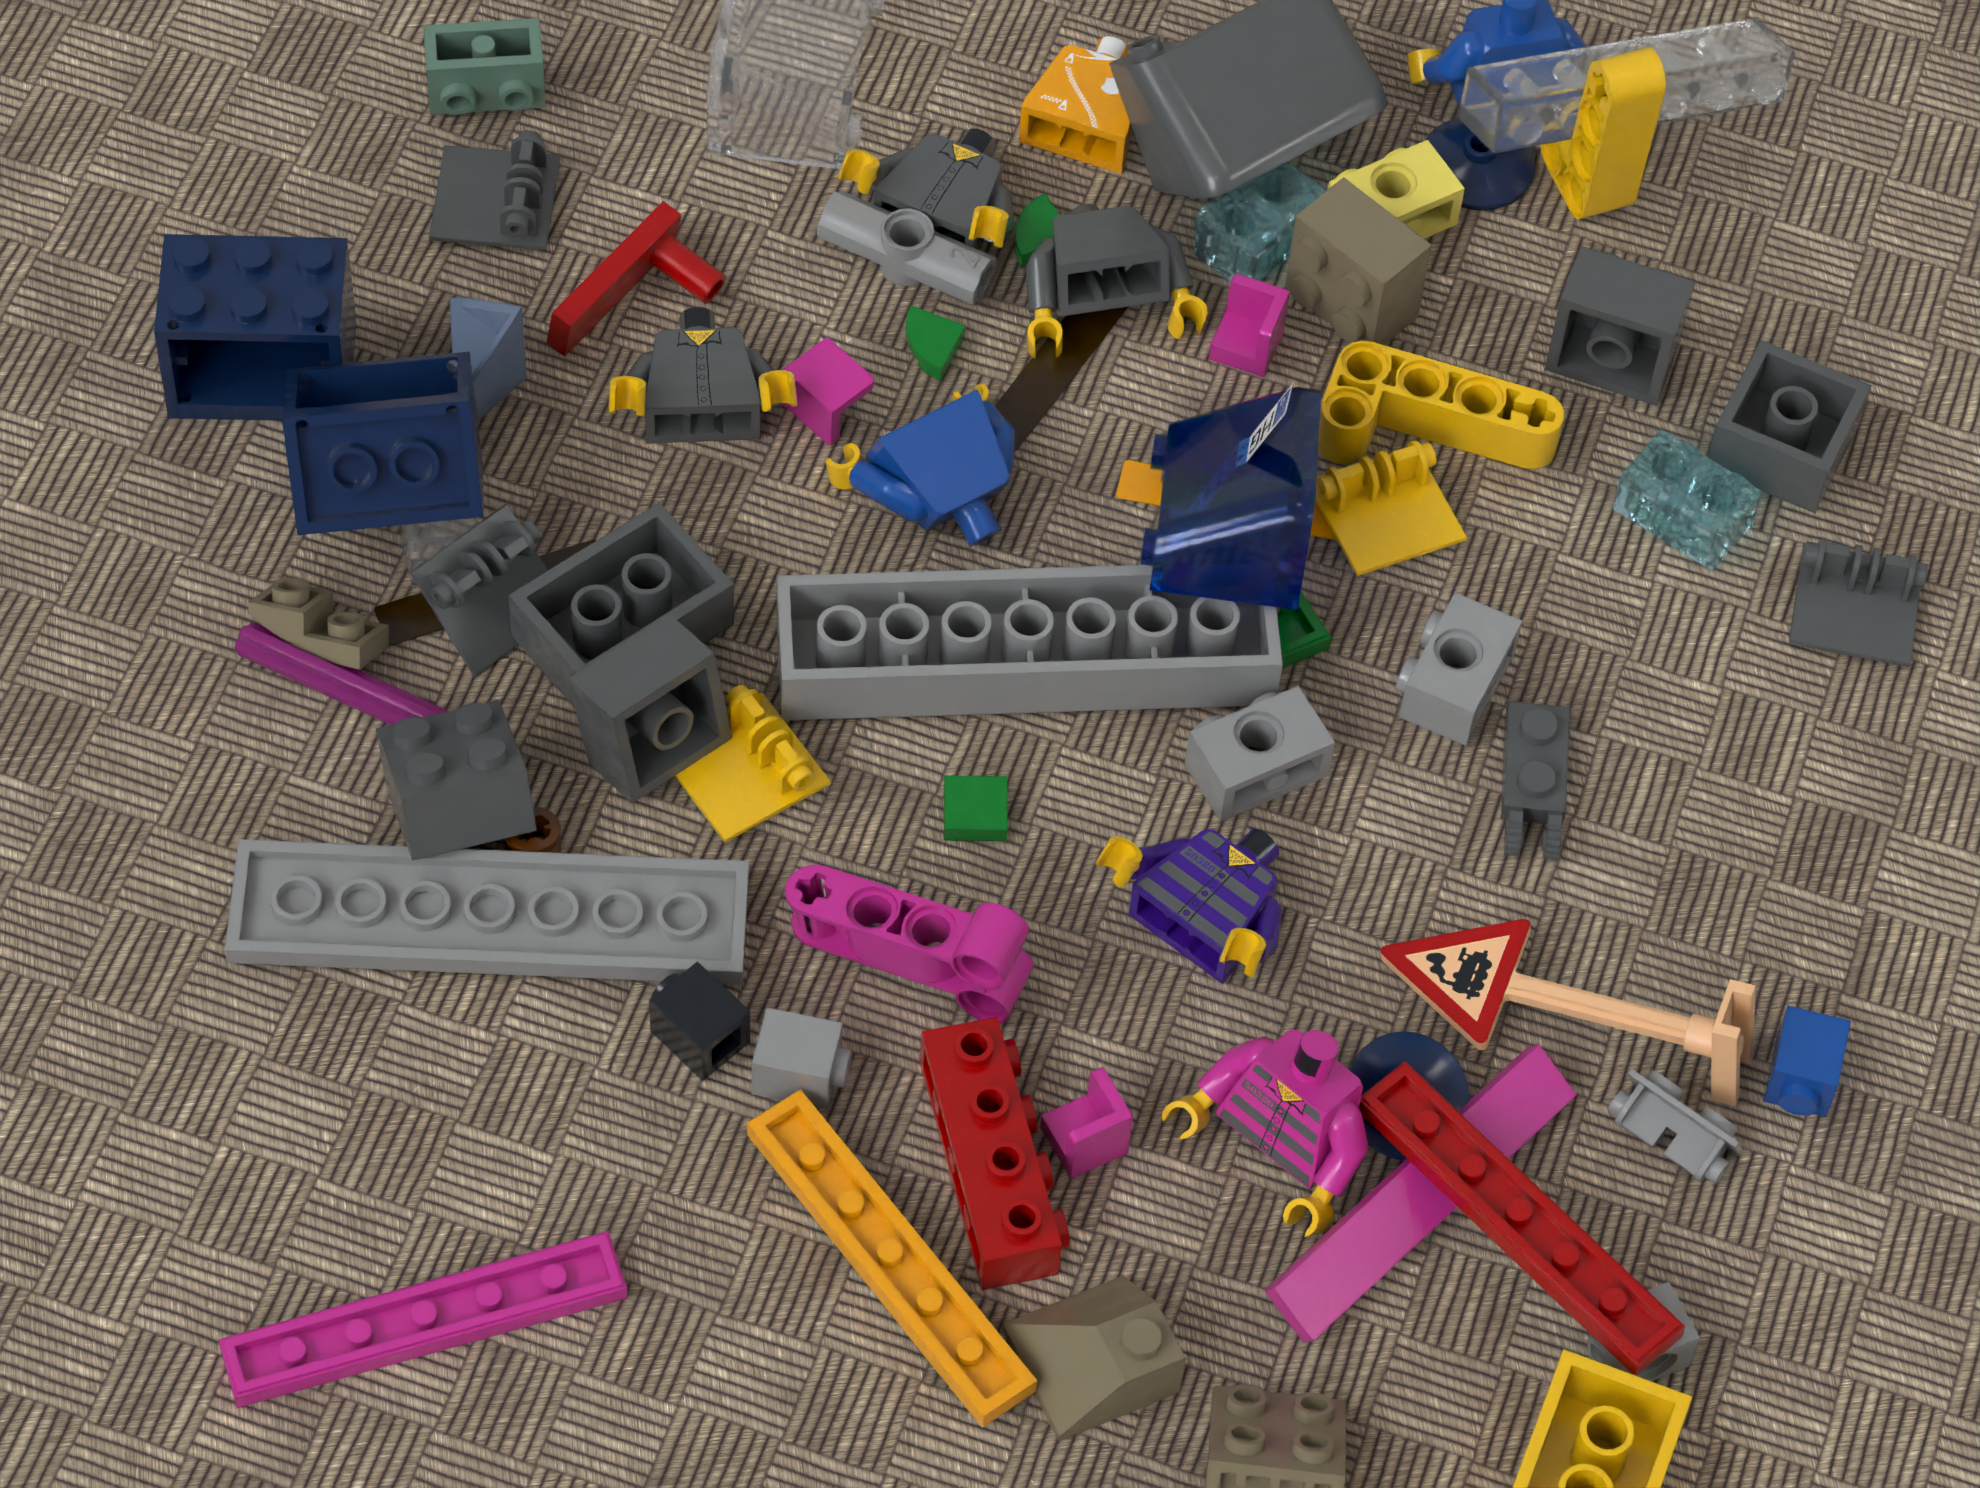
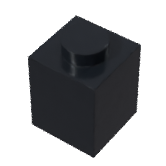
M698 961L681 975L678 973L669 975L653 991L649 1000L650 1032L702 1081L750 1043V1010Z

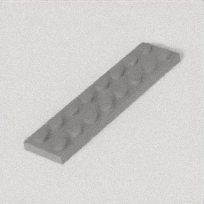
M238 839L225 945L227 963L645 981H663L674 973L681 975L698 961L721 984L743 985L749 861L459 849L412 861L407 846Z

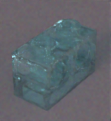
M1286 162L1230 191L1220 200L1213 199L1201 209L1195 221L1197 231L1194 255L1230 282L1235 274L1261 281L1290 256L1296 215L1326 192V190L1293 165Z
M1661 429L1621 474L1612 509L1710 571H1713L1752 526L1762 491L1751 485L1741 474L1729 471L1701 454L1693 444L1679 440Z

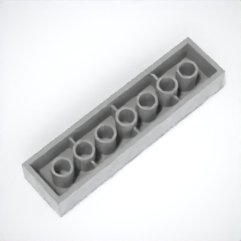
M1271 561L777 576L776 622L781 718L783 720L1249 706L1259 696L1269 692L1278 693L1283 663Z

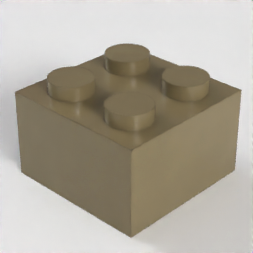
M1343 177L1296 215L1285 289L1290 291V294L1299 305L1304 308H1311L1330 323L1338 335L1345 341L1350 343L1370 341L1385 345L1418 318L1432 245Z

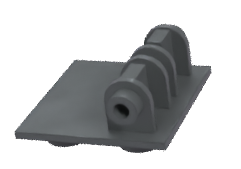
M531 130L522 131L519 137L512 141L511 151L444 145L429 240L546 250L560 155L547 154L546 145L542 141L541 135Z
M508 504L500 507L410 572L473 676L482 672L519 645L511 636L509 595L548 571L536 552L535 544L541 540L539 530L529 520H525L520 524Z
M1821 537L1818 543L1804 542L1788 644L1910 667L1920 588L1924 587L1928 564L1917 562V556L1910 555L1907 558L1886 554V557L1883 558L1880 557L1881 549L1878 548L1873 549L1872 555L1862 554L1863 546L1857 544L1852 552L1849 546L1828 543L1826 538Z

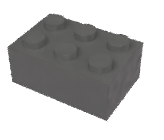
M659 502L509 595L511 636L575 708L568 678L664 616L672 615L704 644L734 625V583Z

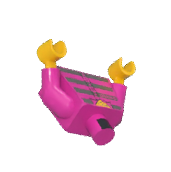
M1290 1029L1276 1041L1263 1036L1230 1048L1197 1082L1200 1089L1195 1095L1183 1096L1165 1107L1162 1112V1121L1164 1122L1172 1118L1180 1108L1186 1109L1191 1115L1192 1123L1189 1130L1185 1131L1179 1138H1189L1206 1128L1210 1120L1209 1107L1214 1102L1220 1105L1216 1115L1309 1190L1317 1184L1311 1196L1290 1201L1283 1213L1284 1223L1291 1225L1298 1223L1305 1215L1306 1208H1308L1312 1214V1223L1307 1229L1305 1237L1324 1233L1333 1225L1335 1217L1330 1201L1334 1195L1342 1196L1367 1153L1368 1140L1362 1113L1359 1110L1363 1085L1359 1077L1336 1060L1339 1047L1337 1041L1330 1034L1320 1030H1310L1303 1034L1299 1030Z

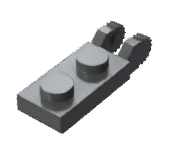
M1508 701L1505 713L1500 819H1505L1504 855L1519 856L1525 836L1523 821L1544 823L1541 838L1543 858L1558 860L1562 825L1566 814L1570 707Z

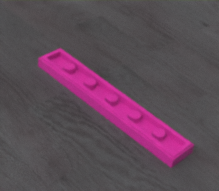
M1536 1044L1528 1046L1470 1099L1459 1112L1509 1159L1577 1094L1542 1047ZM1405 1159L1264 1291L1303 1342L1314 1341L1457 1206L1408 1159Z
M609 1231L218 1340L236 1407L239 1408L627 1299V1286Z

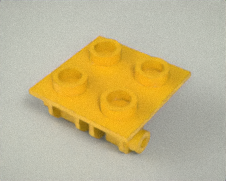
M1417 440L1409 442L1406 448L1389 454L1385 451L1376 452L1374 459L1364 456L1359 458L1356 464L1341 469L1333 466L1327 468L1324 475L1307 480L1311 493L1356 576L1466 541L1467 537L1428 468L1436 465L1435 451L1430 443L1420 444Z
M744 684L734 687L726 696V701L729 704L727 716L732 739L675 775L676 779L724 843L831 784L829 778L783 718H781L763 692L759 693L756 689H748Z

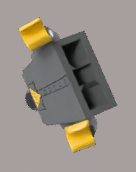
M977 128L967 130L959 143L936 133L929 134L915 147L905 148L880 160L863 150H848L837 177L841 181L851 180L857 182V190L864 195H867L870 189H875L874 205L890 212L908 208L921 211L932 221L934 231L977 250H981L984 239L994 242L995 247L1002 248L1004 238L1009 236L1015 227L1011 191L1001 184L1003 165L997 159L992 158L997 148L996 142L988 133Z
M1082 204L1074 208L1070 214L1056 216L1052 219L1053 237L1041 240L1027 262L1029 313L1035 314V319L1030 323L1027 331V348L1032 358H1036L1035 341L1040 337H1050L1056 342V357H1059L1062 353L1063 330L1061 324L1052 315V312L1057 310L1060 316L1169 301L1170 295H1172L1174 306L1167 326L1168 331L1174 338L1181 339L1184 331L1182 316L1189 317L1194 321L1198 334H1201L1208 314L1206 304L1200 298L1190 295L1189 289L1194 285L1180 242L1171 233L1147 223L1134 207L1120 206L1099 209L1093 204Z
M693 307L684 310L680 314V329L661 330L655 335L653 351L642 353L626 376L615 377L610 381L608 412L615 414V411L623 409L636 411V416H645L646 444L760 439V399L763 412L771 411V406L781 403H788L791 407L798 406L795 378L792 372L774 370L756 349L745 346L740 330L735 327L715 328V316L712 311L704 307Z

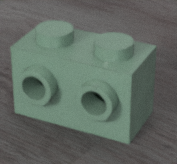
M540 18L423 25L430 115L449 113L459 115L468 112L497 110L520 111L529 108L546 107Z

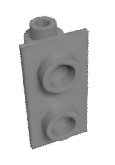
M1630 1069L1627 1074L1633 1085L1636 1086L1635 1090L1631 1095L1623 1089L1620 1090L1608 1108V1111L1616 1116L1615 1124L1623 1127L1652 1148L1656 1146L1666 1130L1669 1129L1676 1134V1137L1664 1152V1156L1693 1175L1698 1181L1703 1182L1707 1178L1714 1184H1717L1730 1165L1727 1160L1722 1158L1726 1150H1730L1739 1157L1743 1153L1740 1143L1733 1138L1738 1128L1708 1107H1705L1699 1115L1681 1103L1679 1099L1684 1094V1091L1658 1072L1652 1070L1647 1078H1645L1633 1069Z

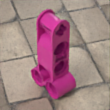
M815 864L798 869L787 880L785 886L787 903L794 910L791 919L793 934L800 942L809 947L956 995L955 998L958 1005L976 1019L982 1020L998 1016L1000 1024L1006 1022L1033 970L1034 963L1031 957L1021 949L1028 936L1029 927L1019 914L1005 906L995 903H982L977 906L974 914L852 874ZM821 879L825 880V881H824V887H825L826 897H824V891H823V886H822V881H821ZM808 917L810 918L812 933L809 932ZM875 923H881V924H882V925L876 926V927H867V926H869L870 924H875ZM934 942H939V943H941V944H939V945H937V946H932V947L925 946V945H927V944H929V943H934Z

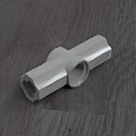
M842 190L832 193L824 205L822 216L817 224L818 238L880 264L882 274L893 284L914 286L923 283L971 305L975 303L980 304L989 290L991 280L996 271V257L934 231L932 221L921 211L908 208L890 212Z

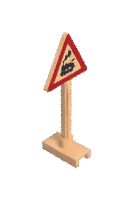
M1527 919L1385 945L1380 949L1381 960L1478 1050H1485L1488 1047L1503 1004L1506 1001H1513L1683 1045L1684 1051L1710 1057L1711 1101L1734 1107L1737 1105L1740 1090V1062L1750 1065L1754 1055L1756 985L1730 979L1715 1019L1695 1013L1690 1018L1519 974L1516 970L1531 933V924Z

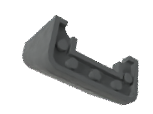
M1261 0L1181 42H1161L1158 35L1136 40L1127 46L1128 54L1109 63L1154 191L1197 199H1206L1228 193L1382 112L1388 106L1381 80L1332 0Z

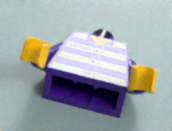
M1204 829L1191 839L1183 837L1147 847H1138L1132 841L1116 836L1108 840L1095 862L1099 868L1101 866H1108L1117 871L1112 882L1120 888L1126 886L1130 879H1136L1132 884L1129 916L1222 984L1229 978L1238 962L1246 966L1244 970L1245 975L1254 977L1258 964L1273 955L1278 948L1282 908L1275 899L1278 879L1267 867L1278 857L1279 848L1274 840L1262 830L1251 829L1237 845H1234L1213 829Z

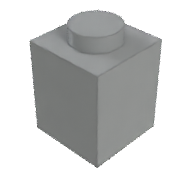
M766 1007L752 1060L751 1094L784 1100L801 1089L816 1108L828 1110L833 1086L845 1088L850 1070L852 1050L842 1048L843 1023Z

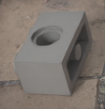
M1455 592L1444 613L1436 610L1432 612L1420 640V644L1426 646L1420 658L1417 659L1409 656L1401 670L1396 684V690L1404 693L1399 717L1467 746L1515 655L1522 620ZM1448 665H1457L1462 667V669L1452 668Z
M1298 685L1279 694L1276 692L1263 694L1256 698L1248 707L1225 717L1215 715L1200 722L1194 730L1189 731L1184 765L1217 818L1222 822L1329 776L1335 741ZM1257 746L1266 751H1253L1247 747Z

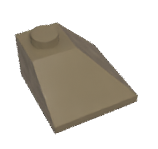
M1120 1276L1003 1323L1002 1330L1012 1350L1037 1379L1035 1395L1059 1442L1177 1394L1181 1390L1186 1357L1157 1301L1125 1276Z

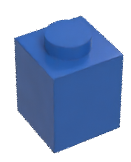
M1787 1005L1775 1040L1763 1102L1779 1105L1785 1111L1795 1115L1815 1114L1826 1117L1838 1088L1851 1021Z

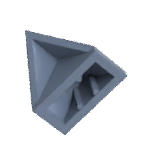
M464 297L450 298L452 353L470 351L479 421L527 378L522 306ZM453 360V365L456 367L458 362Z

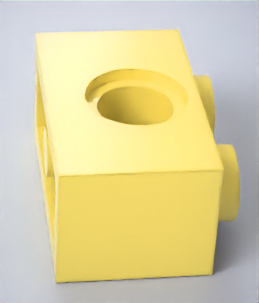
M1429 140L1409 148L1395 149L1383 159L1360 169H1348L1339 174L1334 180L1329 181L1328 184L1329 189L1343 177L1423 239L1458 224L1465 190Z

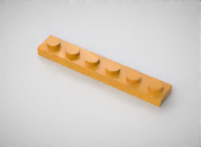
M801 1089L747 1122V1136L982 1428L1036 1392L1037 1379Z

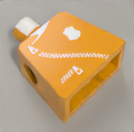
M1107 36L1098 41L1094 51L1075 45L1063 47L1021 105L1019 142L1122 174L1133 129L1109 63L1128 54L1127 45L1118 38Z

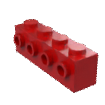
M998 1016L922 1031L920 1066L981 1291L1058 1275L1061 1249L1070 1247L1069 1231L1063 1210H1052L1047 1191L1053 1190L1054 1187L1052 1169L1047 1153L1045 1151L1036 1153L1031 1134L1037 1133L1036 1113L1031 1096L1029 1094L1020 1096L1015 1078L1021 1077V1062L1015 1040L1013 1038L1004 1040Z

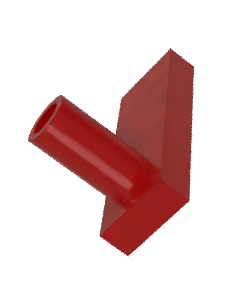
M662 201L552 312L546 343L565 357L654 266L704 304L709 303L718 294L725 283L726 275L676 239L682 214Z

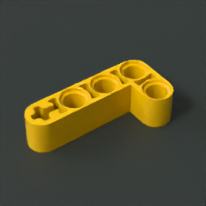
M1650 46L1591 62L1577 117L1544 125L1540 129L1539 142L1543 160L1570 212L1577 220L1634 205L1637 199L1666 89L1663 65L1656 51Z
M1357 341L1345 346L1338 356L1322 399L1315 444L1318 452L1325 459L1333 463L1344 465L1355 463L1359 458L1364 457L1368 451L1376 426L1378 425L1520 468L1538 469L1551 463L1556 455L1564 421V410L1561 403L1554 396L1543 391L1375 342Z

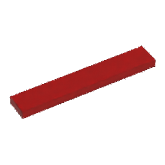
M1406 1061L1361 1096L1359 1110L1362 1116L1631 1374L1638 1375L1683 1337L1684 1324Z

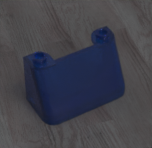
M1302 387L1293 388L1285 416L1248 462L1246 460L1250 436L1287 390L1168 423L1167 435L1155 433L1150 469L1162 471L1160 510L1157 529L1145 528L1140 560V565L1152 566L1149 590L1298 610L1316 497L1321 390Z

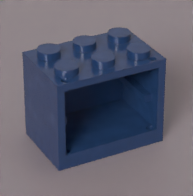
M164 234L154 335L168 418L282 421L287 369L354 363L357 324L347 238ZM304 374L300 378L302 381L306 382V380L311 376L308 374Z
M470 351L286 370L282 424L297 535L484 517L483 460ZM455 360L458 362V365L455 367L453 364L448 363V361ZM304 374H308L311 376L306 380V382L302 381L300 378Z

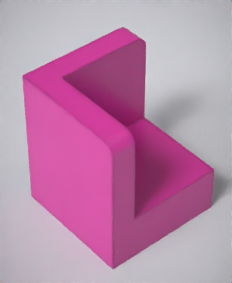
M1235 274L1229 286L1226 312L1210 345L1209 359L1265 377L1284 334L1290 291Z
M826 337L783 368V370L794 374L798 406L791 407L788 403L782 404L830 446L840 439L841 412L873 389L874 378L831 339Z
M1100 1067L1090 1072L1087 1095L1041 1115L1040 1128L1068 1176L1072 1179L1128 1154L1133 1116L1105 1069Z

